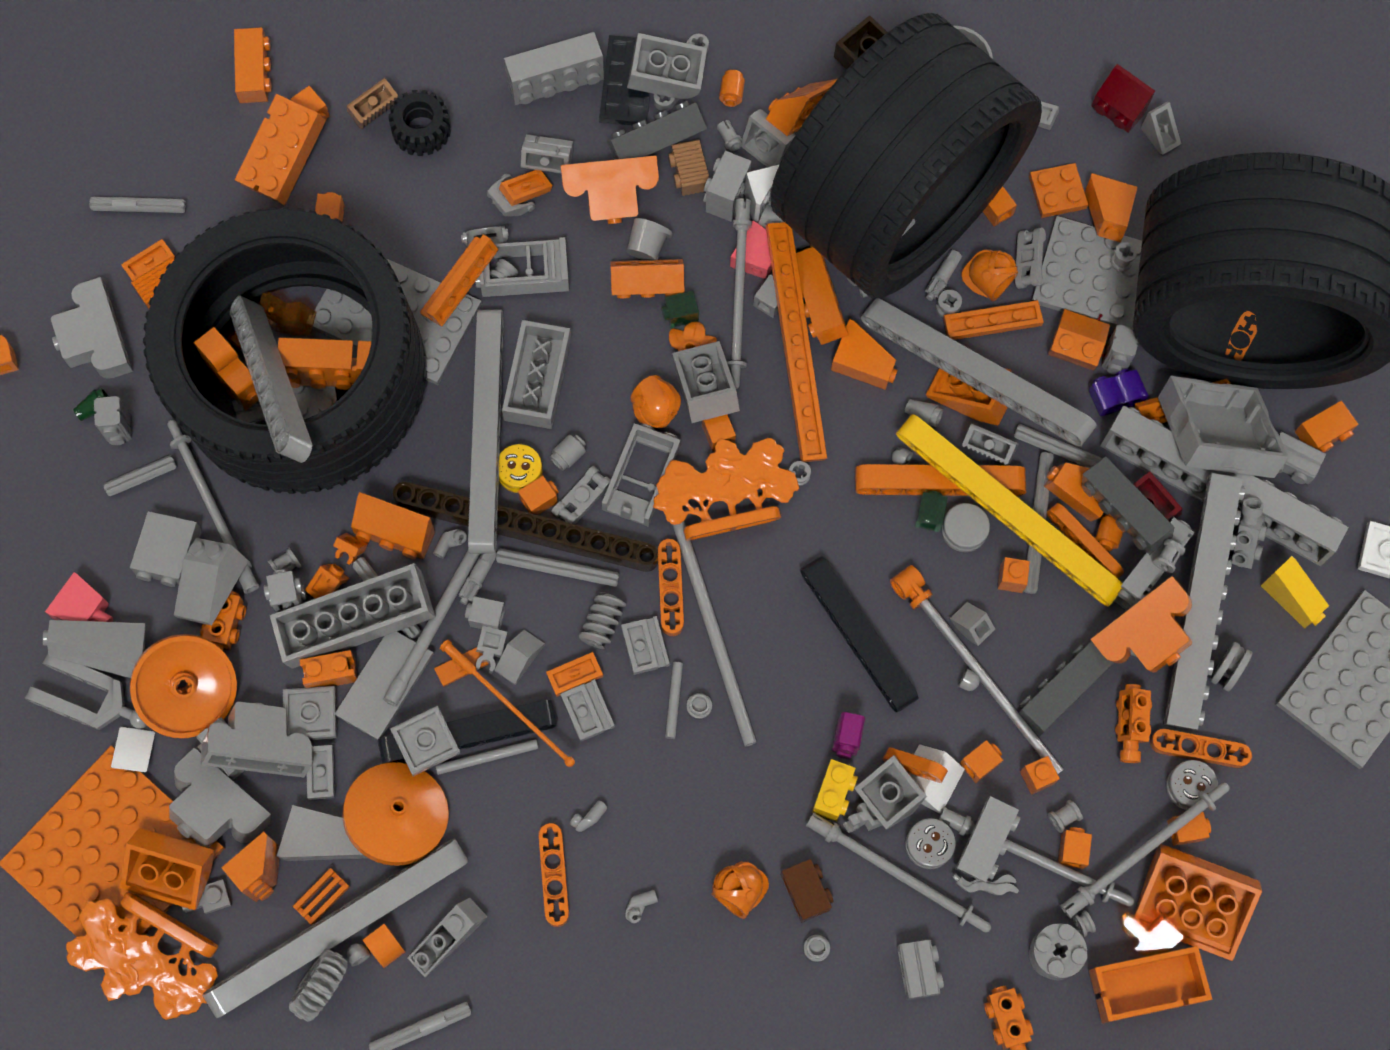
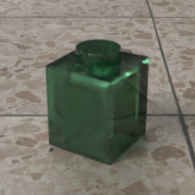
M693 291L665 297V306H662L661 310L664 321H669L670 328L687 325L694 321L699 322V310Z
M936 491L923 492L915 527L939 532L943 524L948 497L942 496L941 493Z

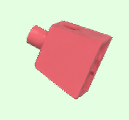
M752 221V227L747 231L745 272L766 279L772 271L767 233L764 227ZM736 249L730 259V267L736 269Z
M75 572L45 611L54 620L113 622V617L105 613L109 603Z

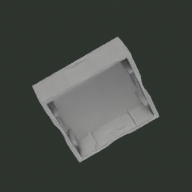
M1170 376L1158 396L1186 467L1275 478L1288 459L1287 452L1278 432L1270 421L1268 410L1258 388L1232 384H1215L1203 380Z

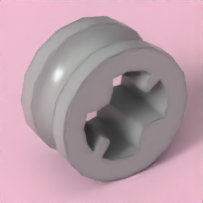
M796 461L790 466L789 471L796 475L795 469L797 471L799 468L804 470L803 474L805 477L803 478L801 475V478H797L798 485L803 486L810 479L811 468L803 461Z
M1086 910L1081 912V916L1077 914L1073 916L1075 927L1083 938L1087 936L1088 932H1096L1095 924Z

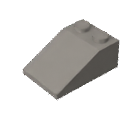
M196 538L183 559L174 616L212 626L247 565L248 560L231 544Z

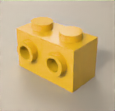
M833 759L830 760L812 813L816 812L819 816L833 821H837L840 814L845 815L849 801L845 800L848 790H854L858 778L853 775L855 767Z

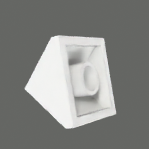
M779 165L746 173L744 195L746 199L751 200V217L758 224L765 207L769 203L770 190Z
M919 744L914 755L935 761L948 770L942 783L910 774L927 796L921 804L942 814L965 769L945 751Z

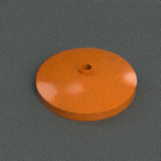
M189 634L169 636L152 644L138 658L130 678V696L140 719L157 733L172 738L196 737L206 728H209L218 718L224 720L233 706L237 691L236 674L231 661L224 651L208 639ZM180 680H185L187 682V685L185 687L181 688L177 686L180 684Z
M393 762L374 766L357 777L347 792L343 804L342 818L349 840L360 853L375 862L399 866L423 859L438 846L447 828L449 810L445 794L432 776L425 771L413 776L407 764Z

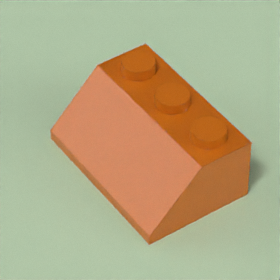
M837 79L810 83L802 88L798 87L790 94L786 93L780 99L776 98L768 108L770 112L766 120L786 136L797 132Z
M359 492L351 528L356 535L355 537L368 543L370 540L379 543L381 548L388 551H393V548L402 551V555L415 560L417 557L424 559L435 534L430 517Z
M139 828L126 843L120 888L196 910L211 873L214 850Z
M262 832L221 868L243 894L255 902L258 900L264 901L274 892L272 888L277 885L280 860L277 857L280 846L265 832Z

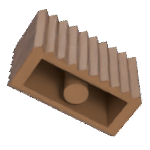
M384 78L347 105V112L358 127L363 129L364 126H367V123H371V120L375 121V117L378 118L379 115H382V112H386V109L390 110V106L395 104L398 94Z
M700 140L672 145L671 153L668 154L670 167H675L676 174L673 175L675 188H680L682 196L704 192L709 174Z

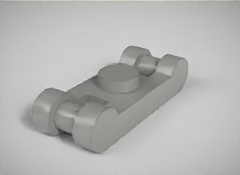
M1042 227L1035 228L1032 232L1025 230L1018 233L1016 255L1018 275L1015 278V285L1018 289L1026 288L1031 284L1033 286L1043 284L1041 270L1043 242L1046 240V233ZM1030 270V275L1026 276V271Z
M595 466L590 467L585 476L554 506L551 512L556 517L560 516L567 523L576 524L607 491L611 479L607 476L603 477L599 473L600 470ZM592 481L598 484L595 490L588 486ZM570 505L576 509L572 513L567 510Z

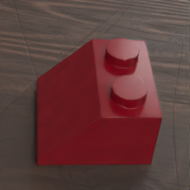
M1117 64L1095 95L1091 106L1095 108L1098 114L1106 116L1113 121L1116 127L1124 129L1129 133L1146 113L1155 90Z
M1150 471L1133 484L1169 522L1174 517L1177 519L1182 515L1183 508Z

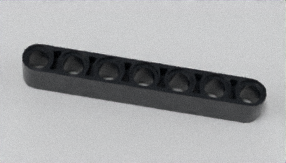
M820 556L801 568L800 573L890 707L898 713L917 701L919 697L914 687L826 559Z
M540 700L515 706L540 731L549 730L557 726L552 700ZM509 708L446 722L459 750L535 733ZM393 735L378 739L382 764L393 762L406 763Z

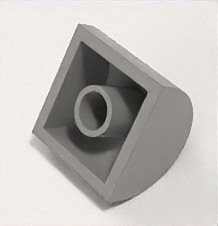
M759 109L749 116L741 147L766 167L780 165L796 132L786 136L766 120L768 114L764 110Z

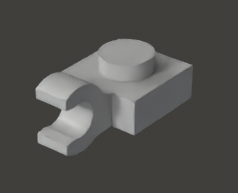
M865 802L859 804L856 808L858 813L849 816V821L843 823L848 833L857 830L863 825L867 827L868 831L882 826V823Z
M223 879L205 886L197 909L203 907L204 913L208 914L232 906ZM182 907L185 913L194 911L192 909Z

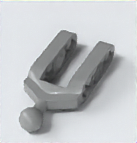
M48 653L42 663L43 665L108 692L98 713L96 714L34 687H30L25 696V699L33 704L97 730H101L120 716L129 719L131 725L135 728L140 729L147 726L135 710L125 707L123 684L120 681L84 665L50 657Z

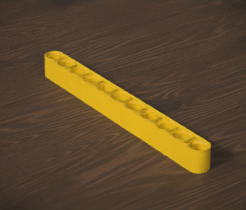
M911 414L896 432L897 437L1100 603L1109 607L1117 598L1120 590H1123L1120 587L1123 583L921 418Z

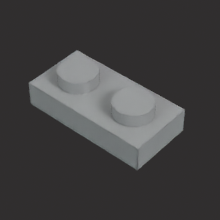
M312 746V766L307 772V799L335 798L333 746Z

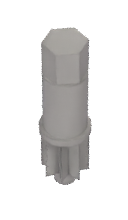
M951 250L937 273L932 277L925 290L927 293L926 298L929 301H932L933 298L935 300L939 298V295L947 286L948 280L962 258L958 251Z
M496 553L480 555L459 593V597H461L460 603L466 605L468 601L473 602L474 596L476 597L479 589L482 587V583L496 558Z

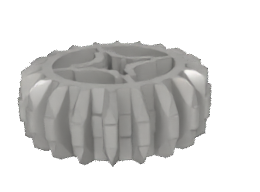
M330 949L324 951L309 968L294 992L289 1003V1010L296 1017L307 1022L318 1016L343 979L347 969V960Z

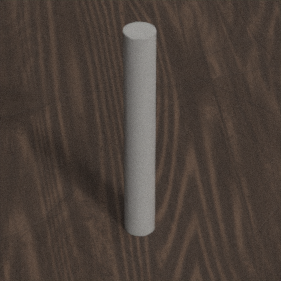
M673 662L665 734L667 739H675L683 669V663Z

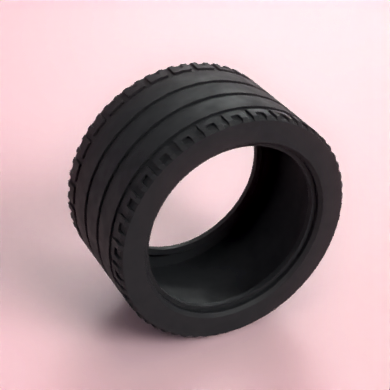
M927 13L910 18L882 36L856 59L809 114L790 143L776 171L771 188L772 210L869 297L880 298L893 294L912 282L937 261L962 236L993 200L1022 159L1037 131L1042 114L1041 100L941 15ZM915 219V224L903 235L911 221Z
M1281 152L1245 153L1213 158L1193 164L1172 174L1152 191L1146 203L1133 319V333L1138 343L1156 360L1179 372L1212 382L1227 379L1232 385L1259 389L1325 387L1353 381L1381 369L1390 362V184L1369 171L1345 162L1313 155ZM1246 311H1250L1253 314L1250 317H1244V320L1247 321L1245 327L1243 328L1239 325L1238 330H1244L1251 336L1253 331H1250L1249 328L1253 324L1257 327V333L1242 360H1235V353L1237 352L1241 355L1243 351L1233 348L1232 345L1240 349L1245 348L1249 345L1250 338L1245 332L1237 331L1232 334V331L1241 315ZM1227 349H1232L1229 355L1225 354Z
M273 207L270 210L257 209L256 212H244V215L229 217L230 219L225 222L222 220L213 228L209 227L206 229V232L202 235H197L194 241L184 246V250L181 253L178 252L172 264L169 263L166 267L165 274L160 276L159 279L161 281L158 286H155L153 290L154 296L149 300L150 308L145 315L147 323H144L143 328L145 331L143 344L146 346L143 351L147 362L146 368L150 373L149 378L153 383L156 394L160 398L159 400L180 427L217 467L224 470L231 477L233 476L243 483L247 482L252 487H259L265 491L272 489L275 493L288 492L289 494H295V492H300L301 494H307L308 491L321 492V489L325 488L330 490L333 489V486L339 484L343 486L347 484L346 481L358 479L357 476L370 472V468L373 466L377 467L380 464L379 461L384 457L387 458L390 455V451L399 446L398 442L401 438H405L407 429L413 425L412 420L419 412L417 408L422 403L421 397L425 391L423 382L426 381L425 371L427 366L424 357L426 354L423 339L394 270L391 268L388 260L382 255V252L378 248L376 249L374 244L367 240L361 232H355L354 228L349 224L345 225L337 218L331 219L327 214L319 215L313 210L306 212L302 208L292 210L289 207H283L282 209ZM299 286L321 287L352 298L371 314V347L367 361L358 379L332 406L310 418L304 419L312 442V450L308 459L303 463L276 452L267 425L245 422L234 418L216 408L210 385V371L194 342L213 327L222 335L232 320L230 308L237 296H243L251 301H255L266 294L280 289Z

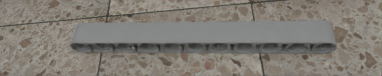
M237 296L231 305L230 315L275 450L278 454L303 463L311 453L312 442L262 305L243 296Z
M876 298L861 315V321L871 330L1075 446H1082L1097 427L1096 422L1087 414L879 298Z
M502 309L477 310L468 532L470 554L496 553L504 332Z
M455 838L445 842L423 859L411 863L214 985L202 994L203 998L216 1018L225 1015L320 956L324 951L333 948L455 872L469 860Z

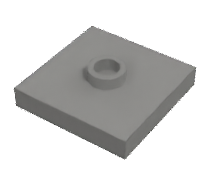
M335 686L283 689V708L286 709L287 736L293 733H301L307 736L309 740L337 738Z
M438 706L390 728L413 776L460 754L458 746Z

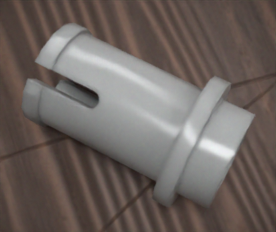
M725 120V123L722 121L717 125V130L725 141V148L730 151L738 150L742 146V137L736 134L731 122Z

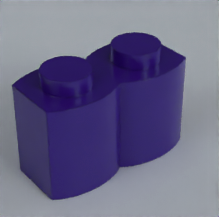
M1124 369L1116 373V377L1107 378L1102 376L1093 381L1089 393L1100 416L1120 411L1123 406L1127 408L1134 407L1135 403L1147 399L1149 395L1137 370L1129 371V369Z

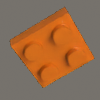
M1076 163L1030 172L1029 180L1041 218L1087 209L1088 202Z

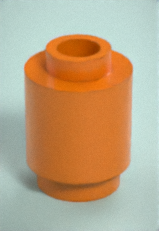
M728 70L722 76L719 100L725 106L735 107L742 102L745 79L740 71Z
M1105 514V517L1101 518L1095 539L1107 551L1117 549L1123 532L1116 525V520L1110 514Z

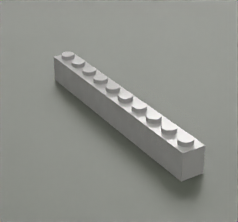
M1211 473L1207 479L1187 590L1192 600V608L1188 614L1183 616L1181 624L1183 630L1191 638L1192 645L1179 654L1181 658L1174 663L1163 723L1166 725L1198 730V726H1202L1204 722L1205 711L1201 709L1203 700L1207 701L1210 686L1206 685L1207 675H1212L1214 660L1210 659L1212 650H1216L1219 636L1215 635L1216 625L1221 624L1223 610H1219L1221 600H1225L1228 586L1224 585L1225 575L1230 574L1232 560H1228L1230 550H1234L1236 544V535H1233L1234 525L1238 526L1241 511L1237 510L1239 500L1242 501L1245 494V486L1242 485L1243 478Z

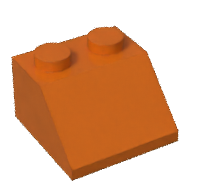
M1064 309L1048 355L1094 371L1102 355L1110 324Z

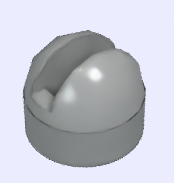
M902 447L897 448L892 453V461L895 465H908L913 452Z
M966 669L958 687L966 691H973L979 686L980 679L975 672Z
M358 943L351 945L347 951V957L351 966H357L371 956L368 949Z

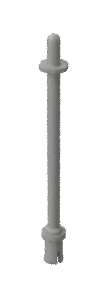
M744 198L736 199V217L733 220V227L737 230L732 357L730 361H727L728 367L731 368V376L736 389L740 386L741 368L747 367V363L741 361L746 237L747 231L752 227V221H750L751 200L746 199L744 202Z
M175 420L168 421V428L174 438L170 442V447L172 449H179L223 542L231 544L238 550L190 451L188 444L192 439L188 435L182 434ZM248 561L239 577L245 594L254 592L259 588V584L251 571L252 565L250 561Z
M1221 783L1208 794L1200 791L1198 793L1200 800L1092 885L1089 887L1080 886L1075 895L1060 905L1063 912L1067 913L1066 915L1071 919L1085 906L1094 904L1096 894L1206 808L1215 811L1216 806L1214 802L1229 791V785Z
M944 807L939 818L940 821H943L949 827L959 831V834L962 836L971 834L975 826L971 820L972 817L968 815L964 817L948 810L946 807ZM1012 841L1009 842L1007 851L1078 884L1089 887L1097 881ZM1114 881L1099 892L1103 895L1102 902L1104 903L1111 898L1126 906L1134 904L1133 897L1114 889Z
M816 812L809 819L806 827L825 837V841L828 843L830 841H837L961 918L959 922L961 926L967 921L983 932L991 930L989 922L972 913L974 906L969 905L967 909L843 834L839 828L840 825L836 822L832 824L816 814Z

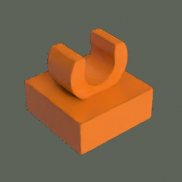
M344 533L336 538L333 545L338 548L335 558H341L343 553L346 552L349 555L347 564L350 565L357 559L358 555L365 552L368 543L348 533Z

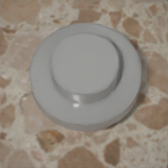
M703 693L693 694L687 701V711L693 718L703 719L712 710L711 699Z
M812 935L805 941L803 950L809 960L820 962L829 955L830 944L825 937Z

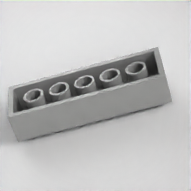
M414 563L270 615L282 662L292 669L300 666V659L338 653L436 617L423 573Z

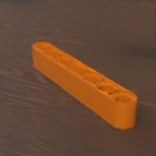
M865 464L855 467V489L857 494L968 496L932 465ZM979 465L1014 495L1020 496L1026 493L1024 467Z

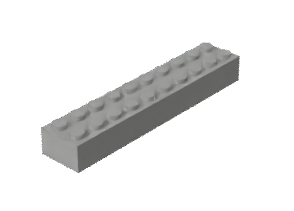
M1122 407L1100 447L1144 471H1150L1155 477L1201 502H1204L1207 479L1211 473L1243 478L1242 485L1245 486V494L1243 500H1239L1237 510L1241 511L1243 501L1246 498L1261 500L1264 504L1262 515L1265 516L1263 526L1268 527L1266 537L1319 566L1323 565L1336 553L1349 528L1340 519L1323 514L1316 506L1297 500L1294 494L1275 488L1274 484L1270 481L1260 480L1253 475L1186 467L1172 431L1164 428L1159 421L1149 420L1142 416L1134 408ZM1241 512L1240 521H1239L1240 523H1241V520H1242V517H1243L1242 512Z

